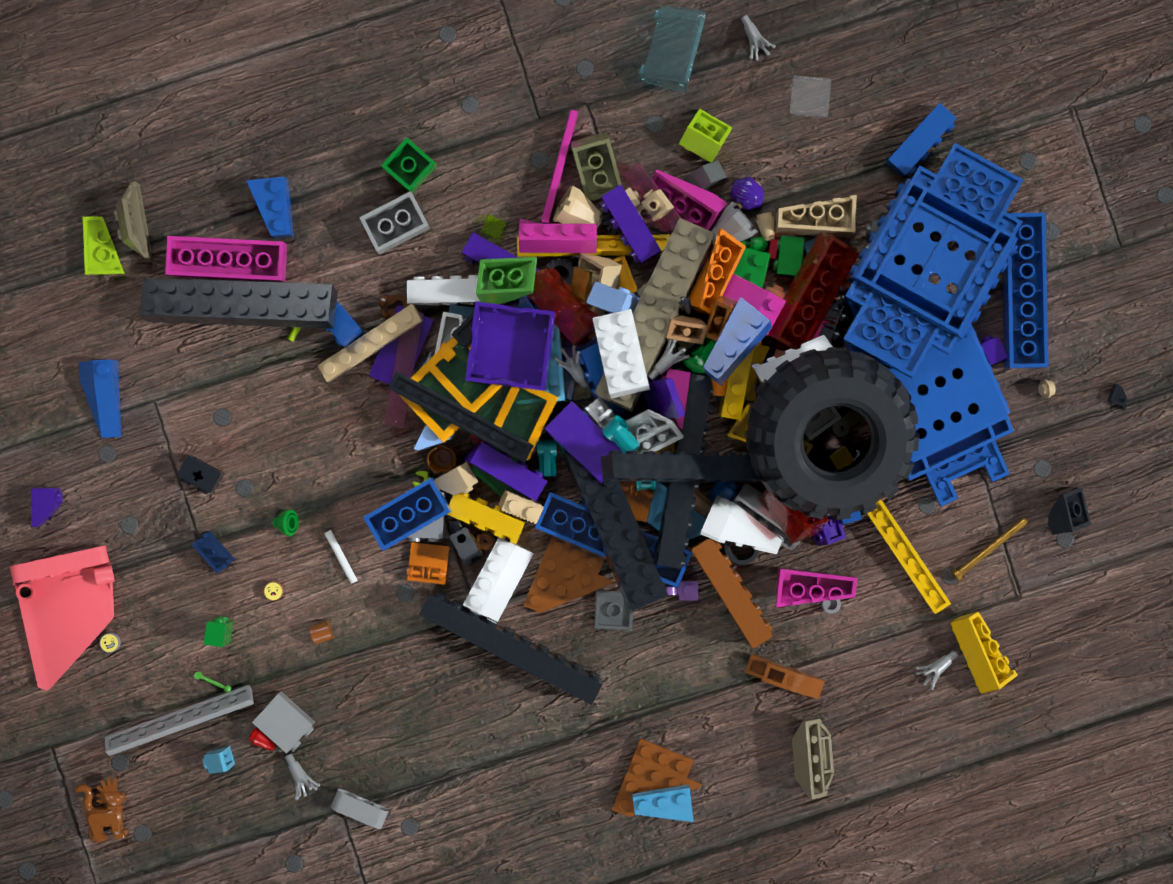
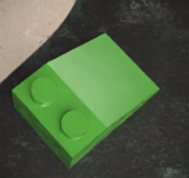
M537 258L480 260L476 295L479 300L484 303L504 304L532 294Z

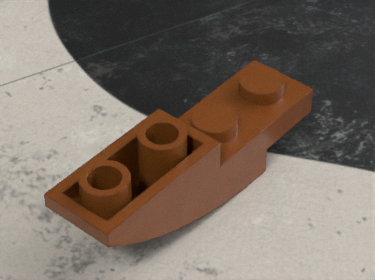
M751 654L745 673L758 677L764 682L819 699L825 683L823 679L792 667L780 665L755 654Z

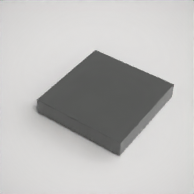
M596 590L594 628L632 631L633 612L629 613L621 592Z

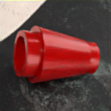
M258 727L253 729L248 738L252 745L273 751L276 747V744Z

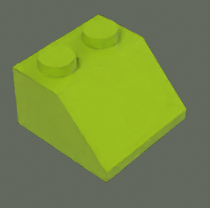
M699 109L679 144L686 150L692 151L702 159L712 163L731 132L732 127Z

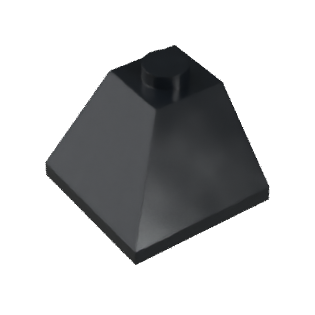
M1082 487L1059 495L1048 515V526L1051 529L1052 535L1073 532L1091 525Z

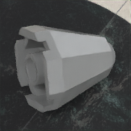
M732 202L725 208L711 232L715 233V241L719 228H722L741 242L752 237L758 231L751 229L753 224L739 208H733L736 204Z

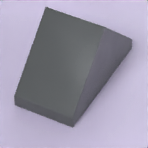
M717 160L701 166L684 179L692 185L706 189L727 178Z

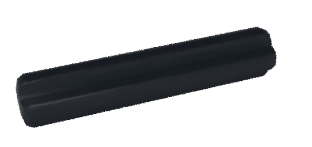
M681 296L679 306L682 315L692 317L693 309L690 298Z

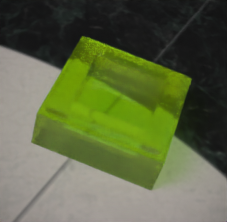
M489 214L481 232L499 240L506 222Z

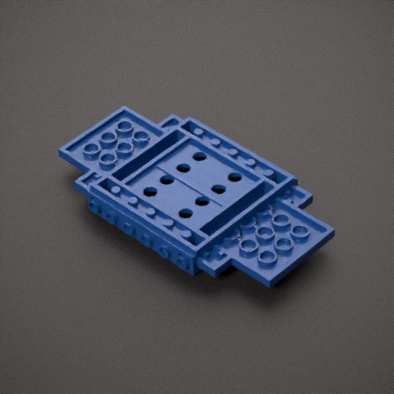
M955 143L937 175L919 166L912 180L907 179L905 184L900 183L895 192L898 194L896 200L891 199L886 208L889 210L887 216L882 215L877 224L880 227L877 233L872 232L867 241L871 244L868 249L863 248L858 257L861 259L859 265L854 264L849 273L852 276L849 281L852 285L844 298L860 306L861 309L843 341L912 379L930 346L948 355L956 341L960 342L963 337L966 339L972 330L969 327L971 322H976L981 314L979 311L981 304L985 306L990 298L988 294L990 288L994 289L999 281V278H997L999 272L1003 273L1009 263L1006 261L1008 256H1013L1018 247L1015 245L1018 240L1015 236L1023 221L1006 213V210L1024 179ZM914 223H921L924 227L923 231L920 233L913 230ZM938 232L941 240L933 242L930 239V234ZM948 242H956L958 250L950 251L947 248ZM966 251L974 252L975 259L973 261H968L965 258L964 254ZM897 255L903 256L905 263L903 265L895 264L894 257ZM913 265L921 266L922 273L920 275L912 273L911 267ZM931 274H936L939 277L940 281L938 284H931L929 282ZM954 284L957 287V292L954 294L948 293L946 286Z

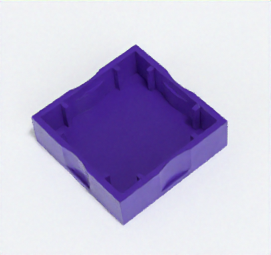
M475 301L472 324L473 338L468 355L465 381L546 391L556 312L508 307L500 304Z

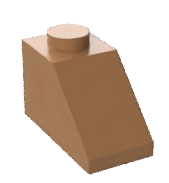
M678 316L670 319L665 337L667 339L703 344L708 326L701 318Z

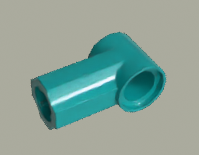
M616 415L602 428L603 434L609 440L614 441L624 454H626V451H636L640 446L639 442L627 429L628 425L625 420Z
M539 439L537 442L539 472L544 477L556 476L555 456H557V442L554 439Z

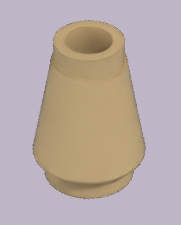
M772 212L756 215L757 220L755 221L762 237L766 241L775 239L774 216H772Z

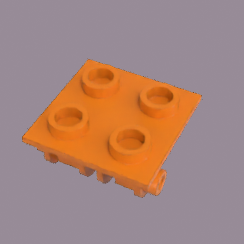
M619 481L635 519L647 522L654 491L652 489L636 491V481Z
M411 542L407 580L445 585L450 546Z

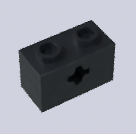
M187 455L176 475L181 477V482L189 486L192 483L198 487L197 490L207 495L216 491L225 473L193 455ZM202 472L203 479H198L199 476L196 474Z

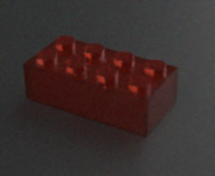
M551 267L536 271L533 293L528 296L541 310L556 312L555 325L573 345L586 340L595 331L593 318L599 316L587 308L586 302L581 297L575 295L573 288L568 283H564L558 271Z

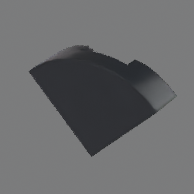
M1115 383L1107 401L1126 409L1128 399L1124 389Z

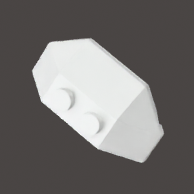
M649 409L625 421L628 425L627 429L640 444L636 450L638 454H642L645 451L655 452L684 437L672 420Z

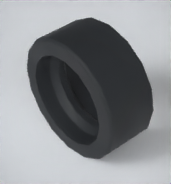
M731 541L723 543V551L732 563L747 565L758 557L759 550L752 549V552L747 557L738 558L730 550Z

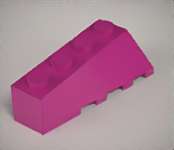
M520 219L519 251L520 253H597V224H543Z
M778 568L776 607L853 598L856 596L857 577Z

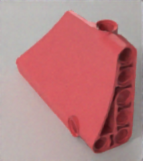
M106 545L9 566L13 585H15L16 595L19 600L37 686L45 691L49 690L114 617L113 582H115ZM22 587L30 588L31 595L29 597H23L20 594Z

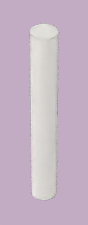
M329 530L324 533L349 582L352 584L358 581L332 531Z

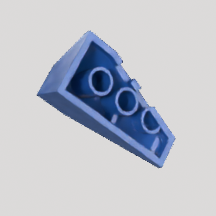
M92 360L79 362L80 383L101 438L122 437L118 361Z

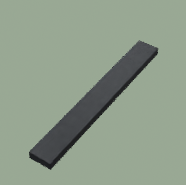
M398 371L388 386V389L524 463L534 446Z

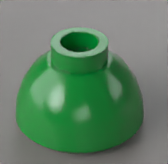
M285 510L273 519L274 528H277L281 534L293 536L296 533L299 520L294 510Z

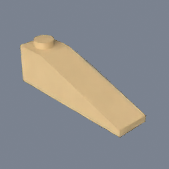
M580 253L578 266L593 272L590 292L595 281L616 289L622 265L609 258ZM588 304L585 327H578L579 333L592 339L595 334L593 318L603 316L605 310L602 311L598 307Z

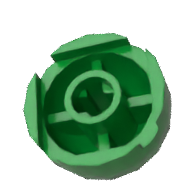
M705 337L703 344H698L694 349L691 346L685 352V355H690V358L682 360L685 366L695 373H705L703 367L716 341Z

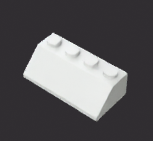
M499 537L463 605L481 615L498 621L534 553L511 543L508 539Z

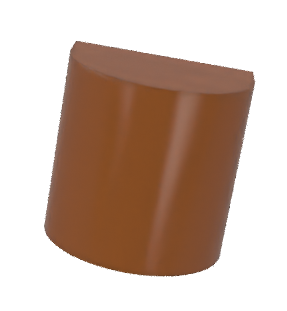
M329 620L309 627L315 645L334 639Z

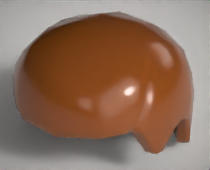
M439 444L429 451L426 461L428 468L434 473H447L456 465L457 456L455 450L449 445Z

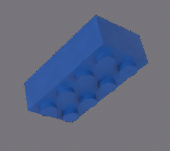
M430 478L363 518L380 548L384 551L449 514L452 510L435 480Z

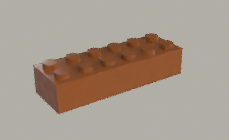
M705 537L690 546V550L749 645L754 649L773 637L771 625L766 619L762 620L760 616L763 614L761 609L755 602L752 604L750 600L752 598L751 593L747 587L741 586V577L737 571H732L729 567L732 563L725 553L721 554L719 551L722 548L719 542Z

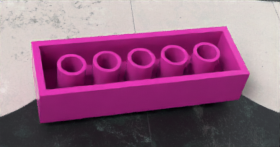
M167 236L165 275L183 278L285 283L287 244L280 241Z

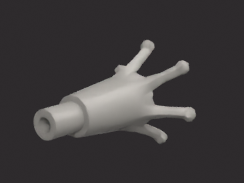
M747 15L742 17L741 20L750 44L749 58H753L754 49L755 60H759L758 47H761L767 56L770 55L764 44L772 48L776 46L768 42L760 34Z
M668 339V344L662 357L648 375L652 381L675 363L690 358V355L683 353L686 351L685 348L676 354H672L676 348V340Z
M573 345V358H570L564 348H561L566 362L557 357L553 359L559 362V367L561 366L569 371L581 388H585L588 384L580 367V351L576 352V346Z
M951 651L947 656H942L932 664L916 667L917 671H923L916 672L915 674L917 676L920 674L926 676L930 673L929 677L923 682V685L925 686L932 679L930 689L933 691L940 675L958 655L955 651Z
M292 754L285 757L295 783L296 800L301 797V789L303 796H307L304 784L309 790H312V788L317 790L320 787V783H316L305 773Z

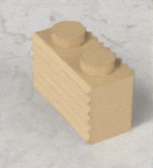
M507 489L504 490L498 504L502 511L513 516L516 515L520 519H526L534 524L538 522L543 510L540 502L533 501Z

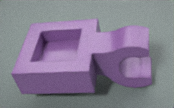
M680 581L678 588L665 586L668 595H678V600H698V581Z

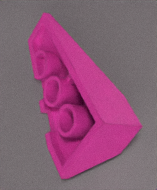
M659 170L655 171L649 185L654 192L661 189L674 206L673 214L676 217L679 216L681 219L708 231H712L728 206L727 202L715 194Z

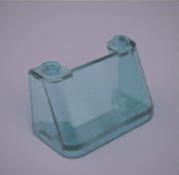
M661 5L660 9L656 8L654 20H657L650 49L646 64H641L639 75H642V82L686 93L707 12Z

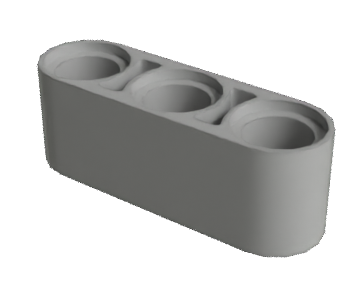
M343 789L337 790L330 806L332 810L377 829H382L389 812L386 807Z

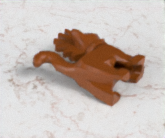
M110 777L107 778V784L104 780H101L102 787L99 785L96 787L100 792L96 794L99 797L97 802L106 804V807H93L91 787L86 784L77 786L75 793H85L83 806L89 825L90 841H106L108 838L107 834L103 831V827L109 826L115 839H121L128 835V829L123 826L124 806L122 802L126 799V795L124 792L118 791L117 777H114L113 783Z

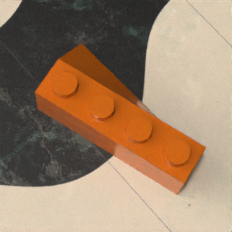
M722 228L718 230L713 248L689 295L692 309L707 315L711 314L715 299L723 296L746 248L744 244Z

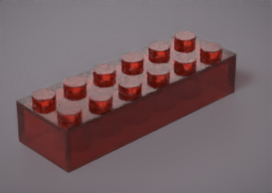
M820 232L783 300L786 302L767 336L792 350L800 349L801 344L811 341L860 253L833 235Z

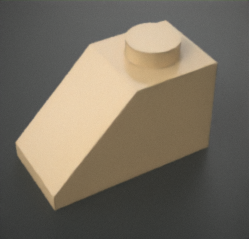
M465 462L435 479V482L440 490L452 495L462 492L464 495L473 490L472 486L478 480L468 463Z

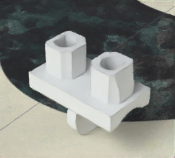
M600 397L584 409L601 430L615 417L612 412L613 410L609 409Z

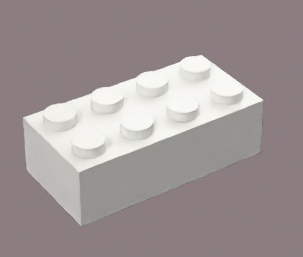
M624 310L593 318L611 398L650 390L632 310Z

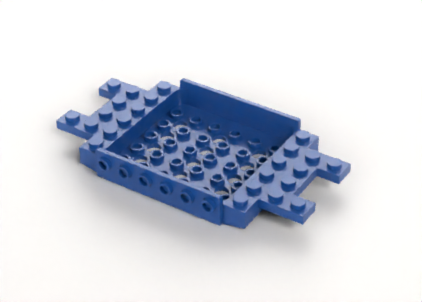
M913 265L911 267L912 273L920 275L917 265ZM846 299L855 319L861 307ZM971 324L969 327L972 330L966 339L963 337L960 342L956 341L948 355L930 346L912 379L893 368L889 369L903 383L909 392L911 403L915 405L918 416L916 430L924 428L926 431V436L923 439H919L918 451H913L911 461L914 462V466L909 477L905 478L906 480H912L925 474L939 506H944L958 499L951 483L952 480L981 466H984L991 482L1010 474L995 441L1014 432L1008 417L1010 410L1000 390V385L992 372V367L987 361L984 349L979 343L976 331ZM844 342L848 351H859L865 355H868L862 352L861 350L851 346L850 344ZM955 368L962 370V377L960 379H955L952 376V371ZM938 376H942L945 379L944 386L940 388L935 385V379ZM921 384L926 385L928 389L924 396L919 395L917 392V388ZM971 403H975L978 406L976 414L968 412V406ZM954 411L959 412L961 415V419L956 423L950 418ZM938 419L943 422V428L940 431H936L933 428L934 421Z

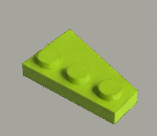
M103 216L83 217L85 275L125 274Z

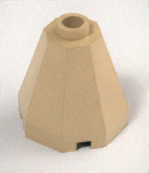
M570 186L560 201L562 203L560 207H557L552 221L558 224H597L598 228L602 221V218H600L601 212L580 189Z

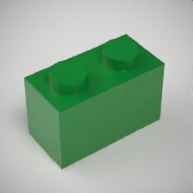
M781 235L777 244V259L773 260L772 270H775L776 276L800 277L805 238Z
M217 615V617L207 621L203 645L223 648L230 644L234 621L228 620L229 617Z

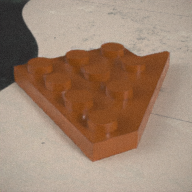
M552 535L523 606L542 613L612 584L613 580L599 575L605 557Z
M640 738L612 810L631 817L635 815L632 800L633 793L681 785H689L690 791L701 787L702 783L687 777L694 759Z

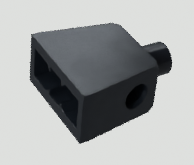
M459 520L449 525L453 532L449 537L463 563L469 566L485 557L469 528H463ZM466 537V541L462 543V538Z

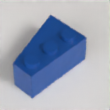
M285 177L246 180L270 235L274 239L294 237L288 179Z
M337 300L334 329L326 330L334 334L335 337L333 338L340 346L347 347L365 332Z

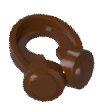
M400 294L383 295L379 302V307L382 308L380 310L381 315L387 320L394 316L396 310L388 309L387 306L393 304L396 300L403 301L404 308L409 306L410 304H407V297Z

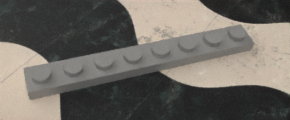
M250 685L106 736L105 751L108 756L252 705L254 704L252 689Z

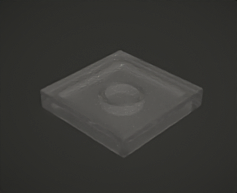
M793 75L789 115L827 118L831 79Z

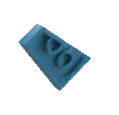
M689 785L632 794L635 815L693 822Z

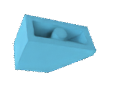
M230 746L209 751L204 755L203 765L205 769H208L209 774L228 771L235 765Z

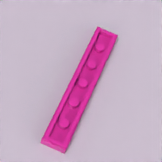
M571 110L569 113L541 220L543 224L550 223L578 111Z

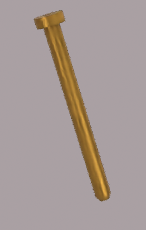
M1026 518L1020 519L958 570L953 569L951 574L958 582L963 580L962 576L1023 528L1028 523V520Z

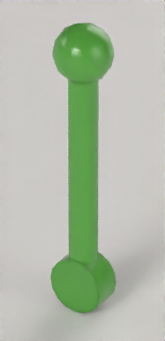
M201 672L194 674L195 679L205 680L224 689L226 693L231 691V686H225L203 676Z

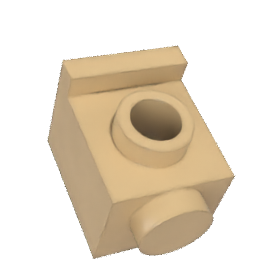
M661 189L655 192L650 190L643 196L645 200L642 202V205L651 215L653 222L661 219L674 208Z

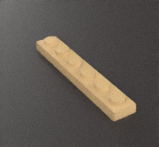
M410 304L319 364L318 367L325 380L331 382L423 320L415 306Z

